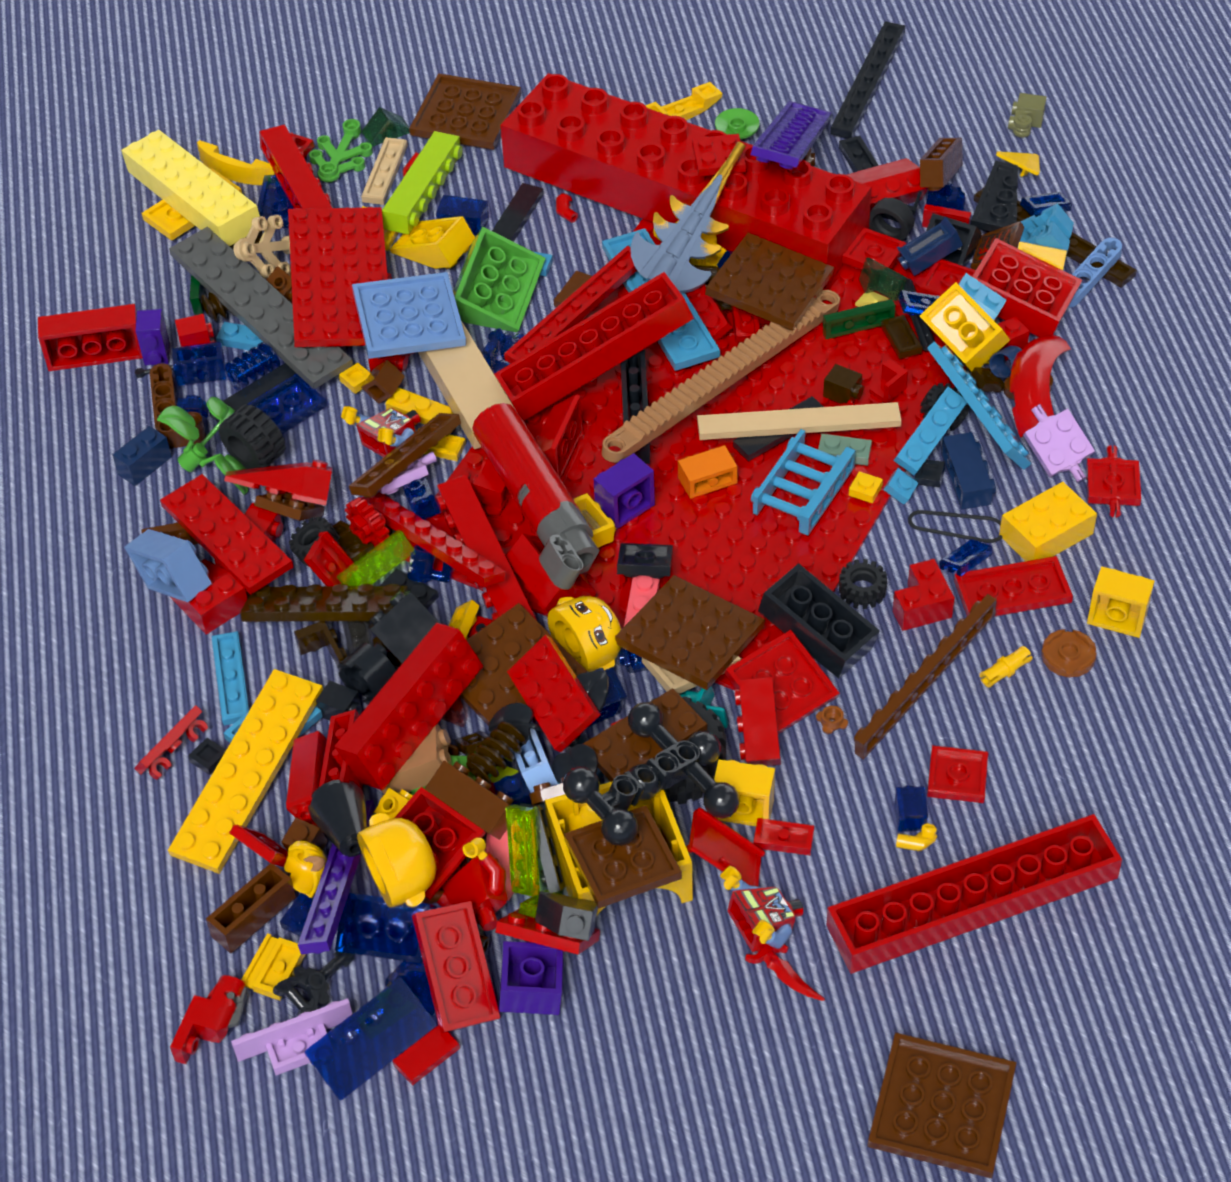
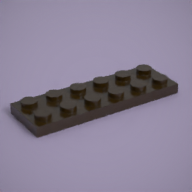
M313 584L308 587H296L295 585L270 587L265 585L249 595L240 612L241 621H369L380 609L384 612L391 605L390 599L399 591L403 593L407 591L408 586H399L397 584H388L386 586H373L371 584L360 586H347L345 584L321 586Z

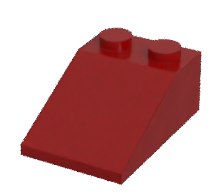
M203 559L200 562L207 568V576L212 584L199 592L189 602L173 597L170 598L207 635L240 614L248 598L245 587L229 571Z

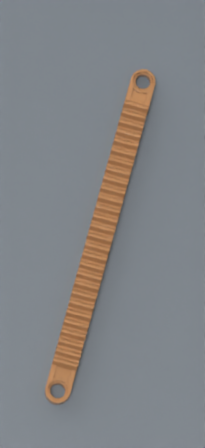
M822 290L793 331L773 322L769 326L765 325L763 330L759 329L756 335L753 333L750 339L746 338L744 343L740 342L737 348L733 347L731 352L727 351L724 357L721 355L718 361L714 360L711 366L708 364L705 370L701 369L698 375L693 374L692 378H687L684 384L680 383L679 387H674L671 393L667 392L664 398L661 396L658 402L654 401L651 407L646 406L644 412L639 411L637 416L633 415L630 421L626 420L622 427L603 440L601 453L604 459L616 463L621 459L627 458L823 322V315L838 311L839 295L831 290ZM823 300L830 301V302H832L833 304H825V303H823L822 301H823ZM617 446L621 451H611L609 447Z

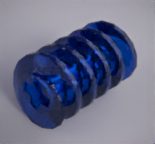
M261 342L257 347L250 348L249 352H243L241 357L237 356L233 361L226 362L225 371L231 385L235 390L240 391V382L246 387L249 385L248 378L255 382L257 380L256 373L263 377L265 375L264 368L271 372L273 371L272 363L277 368L281 364L275 351L268 344Z

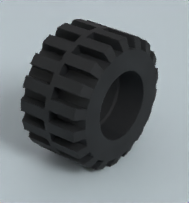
M244 404L219 425L220 439L226 450L246 469L268 467L286 450L285 440L277 425L267 414L253 405Z

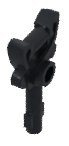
M351 943L346 947L341 946L333 954L335 957L319 971L312 968L305 970L303 966H297L292 971V977L274 986L273 993L282 997L286 995L298 1008V1016L304 1012L316 1010L317 1006H325L330 1000V996L326 993L329 989L326 980L341 968L342 965L346 968L355 959L353 956L358 952L357 948ZM296 986L307 992L310 999L309 1002L295 988Z

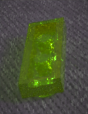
M397 530L336 577L341 584L347 586L372 585L416 551L403 532Z
M515 804L506 807L511 889L514 893L532 897L540 892L534 808Z

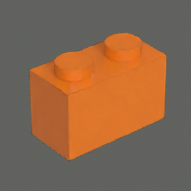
M724 445L678 460V478L691 499L736 484L737 465Z

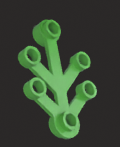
M348 119L344 121L342 125L344 136L337 149L331 144L329 136L322 135L317 138L318 148L325 150L331 158L330 162H326L320 150H312L309 153L310 162L317 164L319 167L318 178L321 181L333 182L340 177V173L351 169L357 172L365 169V161L362 157H369L373 154L372 145L364 142L355 148L347 150L352 140L358 138L361 133V126L358 120ZM354 157L351 161L340 164V162Z

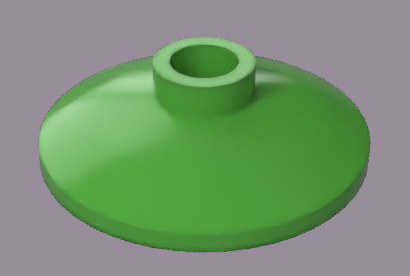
M732 108L721 112L716 117L715 128L726 134H739L740 139H744L758 131L759 118L755 113L747 109Z

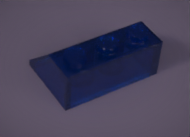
M349 893L338 926L335 951L422 964L423 959L412 915L436 909L437 906L421 903L412 908L404 903L390 908L383 897Z

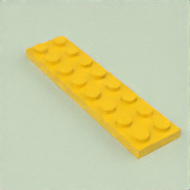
M276 669L272 671L168 849L170 856L215 873H221L239 841L229 834L234 824L247 827L290 752L294 739L298 738L317 704L316 699L323 691L322 685Z

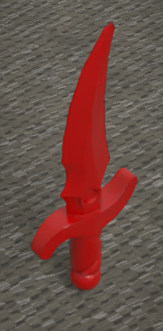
M769 945L758 950L757 954H746L745 961L752 964L765 961L767 968L772 969L777 977L793 990L813 999L825 1000L823 996L815 992L799 977L788 961L776 955V953H787L788 946L783 945L781 948L776 949Z

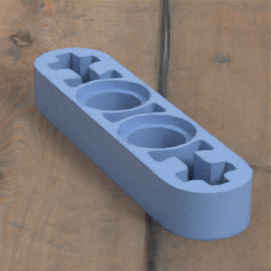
M1116 238L1104 239L1073 272V276L1077 278L1087 277L1090 281L1080 284L1069 305L1070 308L1079 304L1121 257L1122 243ZM1093 262H1101L1103 266L1095 268L1091 264Z

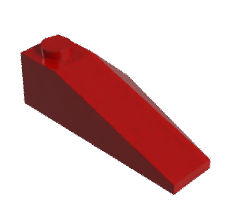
M313 460L312 463L303 462L227 471L224 481L259 489L260 485L266 486L265 490L270 491L269 493L278 495L289 492L292 495V499L326 506L332 467H329L327 462Z

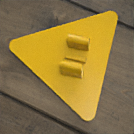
M1001 151L996 153L997 157L1022 168L1021 177L1027 175L1028 172L1034 175H1039L1040 173L1039 155Z

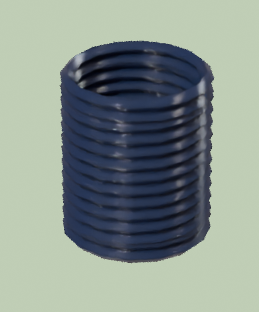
M1011 345L994 353L989 360V368L992 374L998 378L1009 377L1014 359L1022 349ZM1004 355L1009 358L1011 368L1005 364Z

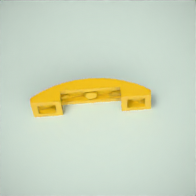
M711 82L692 88V93L689 97L664 106H660L657 102L645 106L669 116H680L688 120L714 105L722 97L723 93Z
M201 140L197 142L202 163L209 169L213 168L227 179L250 185H276L278 183L270 163L255 159L252 164L219 154V149L216 145Z

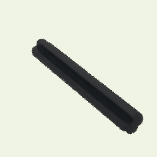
M909 278L906 280L902 279L900 281V290L920 344L923 347L922 349L927 352L929 351L927 347L935 341L930 327L920 317L924 310L913 281Z

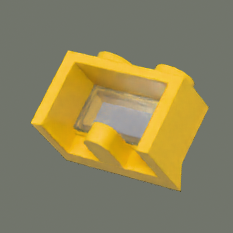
M587 493L574 498L575 503L592 529V539L596 546L601 547L613 542L614 532L616 531L615 524L611 518L604 514L600 505L593 501Z

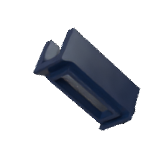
M944 217L941 223L901 248L898 246L897 249L901 255L898 261L904 270L909 268L915 276L957 250L963 244L956 229Z

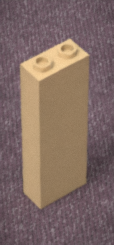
M461 321L466 337V346L418 353L453 414H459L460 426L474 449H477L481 445L474 436L472 429L477 416L494 404L507 403L512 405Z

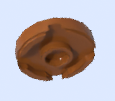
M1066 629L1057 630L1049 634L1044 640L1041 656L1043 663L1050 671L1070 678L1080 677L1093 668L1097 654L1095 643L1089 636L1077 630L1065 632Z

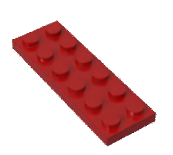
M203 474L160 499L161 506L225 570L229 571L245 587V590L250 595L293 568L292 560Z

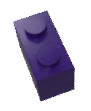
M162 309L137 311L136 335L144 365L169 364L170 341Z

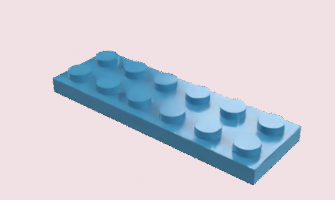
M935 341L929 345L927 349L1003 452L1023 470L1030 466L1032 463L1027 458L1029 451L1021 442L1016 440V434L1010 426L1001 420L1003 418L994 406L990 405L988 402L990 399L983 390L975 385L977 383L968 371L964 370V364L955 354L953 355L946 346L941 348Z

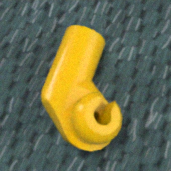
M926 823L922 825L921 832L915 836L898 833L896 848L922 851L936 841L937 828L933 824Z

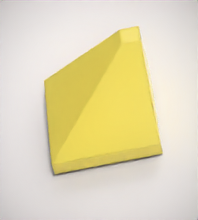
M868 289L858 299L855 306L869 305L888 300V298Z

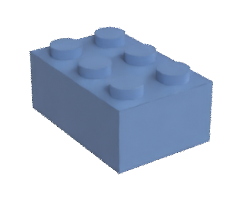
M147 529L124 547L147 588L189 602L199 592L212 584L207 576V568L198 560L195 555L197 553L196 548L188 540Z

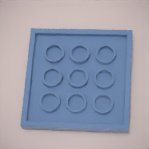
M448 272L352 284L353 296L368 359L466 346V337Z

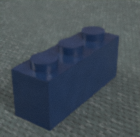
M972 432L944 436L942 438L941 456L943 461H945V467L961 510L991 505L992 495L996 493L995 481L993 478L990 479L988 475V463L981 456L980 442L975 441Z

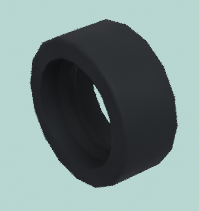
M883 198L876 203L870 212L869 228L870 230L904 241L914 227L915 218L910 208L902 201L894 198ZM881 213H886L896 218L901 228H895L887 224L883 220Z

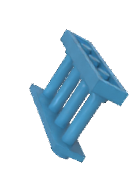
M800 429L795 438L791 437L787 444V449L761 486L754 489L751 496L753 514L758 515L766 504L796 516L799 521V532L809 535L855 468L856 450L846 447L841 455L833 456L805 445V430ZM800 454L831 465L832 468L829 472L822 473L795 461ZM788 471H792L821 484L818 489L811 490L783 478ZM778 487L808 499L809 502L806 506L799 507L771 495Z

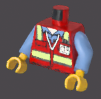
M344 406L341 418L346 423L357 426L362 445L382 457H385L414 434V426L421 421L415 410H411L404 415L393 408L387 409L375 416L367 417L357 414L358 410L353 407Z
M732 866L727 867L720 874V877L725 880V889L733 891L727 912L752 952L769 945L776 949L781 948L792 934L795 917L803 915L801 901L799 899L786 901L780 890L776 887L762 888L748 885L741 879V874L736 868Z

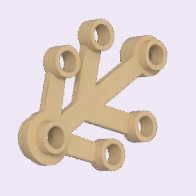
M263 216L253 218L247 237L239 239L234 245L236 258L244 262L250 261L264 279H267L277 266L287 274L291 271L290 265L287 262H280L272 253L273 251H283L287 255L290 254L289 236H284L281 241L270 242L275 230L281 229L283 226L281 216H270L268 220ZM259 231H264L259 243L254 244ZM256 253H260L269 264H264Z

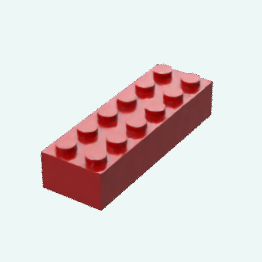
M436 623L334 746L360 783L383 791L482 669L481 661L460 629Z

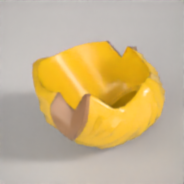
M296 841L288 849V856L283 870L291 873L290 878L296 891L306 894L309 898H313L327 859L324 852L318 846L307 841Z

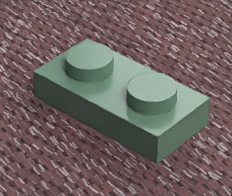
M821 434L818 450L837 456L841 455L846 447L856 450L855 464L868 466L872 440Z

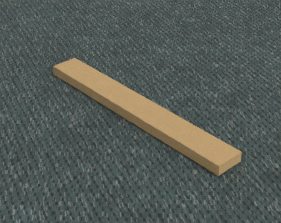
M898 402L697 415L699 440L797 434L800 429L805 430V433L901 427V416Z

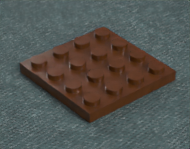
M438 73L409 127L410 135L430 139L434 131L460 136V144L494 150L501 137L500 125L513 112L522 94L521 87Z
M747 233L707 285L705 295L793 331L833 275L834 267L759 236Z
M673 575L615 636V640L618 646L708 690L764 628L765 619Z
M519 603L467 639L483 667L461 693L460 697L488 726L495 713L504 706L512 703L527 705L507 671L545 634L554 640L576 676L587 673V670Z
M895 1032L867 1147L992 1179L1017 1062Z

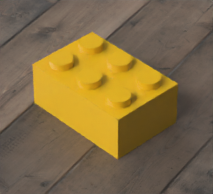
M1061 482L1003 514L999 536L1002 535V539L1025 561L1053 557L1094 533L1097 513L1068 485Z

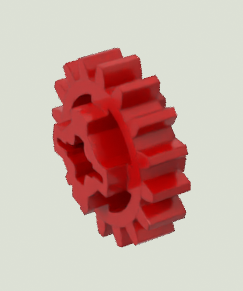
M358 497L345 505L347 508L344 510L348 514L346 518L351 522L349 528L353 534L361 539L363 544L371 542L377 551L390 543L391 537L387 534L390 531L384 525L386 519L372 504H368L365 499L361 500Z

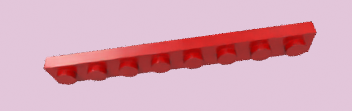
M626 246L504 353L505 361L510 364L576 325L632 276L637 270L631 258V247Z
M378 492L373 497H361V500L365 499L368 504H372L380 514H383L387 526L483 588L505 581L506 571L466 547L460 541L447 535L444 531L436 528L430 522L417 516L414 512L409 511L398 502L390 499L385 494Z

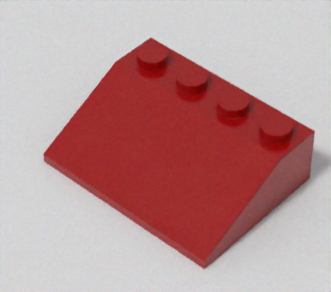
M995 238L972 276L1006 299L997 317L1007 320L1016 316L1030 333L1037 337L1054 335L1082 282L1081 279Z

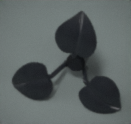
M601 670L577 675L576 677L600 712L608 694L609 681L607 673ZM512 703L501 708L492 717L488 729L491 733L492 730L497 729L500 722H507L513 725L524 736L526 741L530 738V728L544 733L540 725L531 723L533 711L522 703ZM584 732L566 747V753L558 754L553 760L552 772L560 784L561 778L565 777L572 768L582 766L593 770L595 773L597 772L598 758L596 752L591 747L583 744L589 740Z

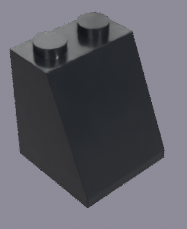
M408 590L404 593L399 591L389 601L391 605L384 612L381 609L369 619L371 624L368 626L402 664L432 627L439 623Z

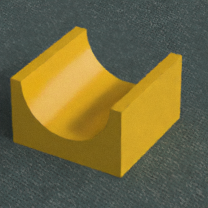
M612 782L600 785L599 792L601 795L609 791ZM661 790L652 799L639 800L638 804L634 807L631 805L628 811L645 805L649 809L682 871V879L658 888L675 892L679 896L681 903L693 901L692 861L664 790ZM566 794L546 799V814L568 896L595 902L564 841V833L602 820L587 803H575L568 799ZM605 907L599 908L598 911H597V915H598V914L600 913V911H602Z

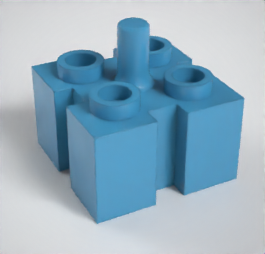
M1058 203L1043 210L1038 217L1033 215L1021 221L1024 230L1020 241L1068 250L1069 238L1072 234L1074 222Z

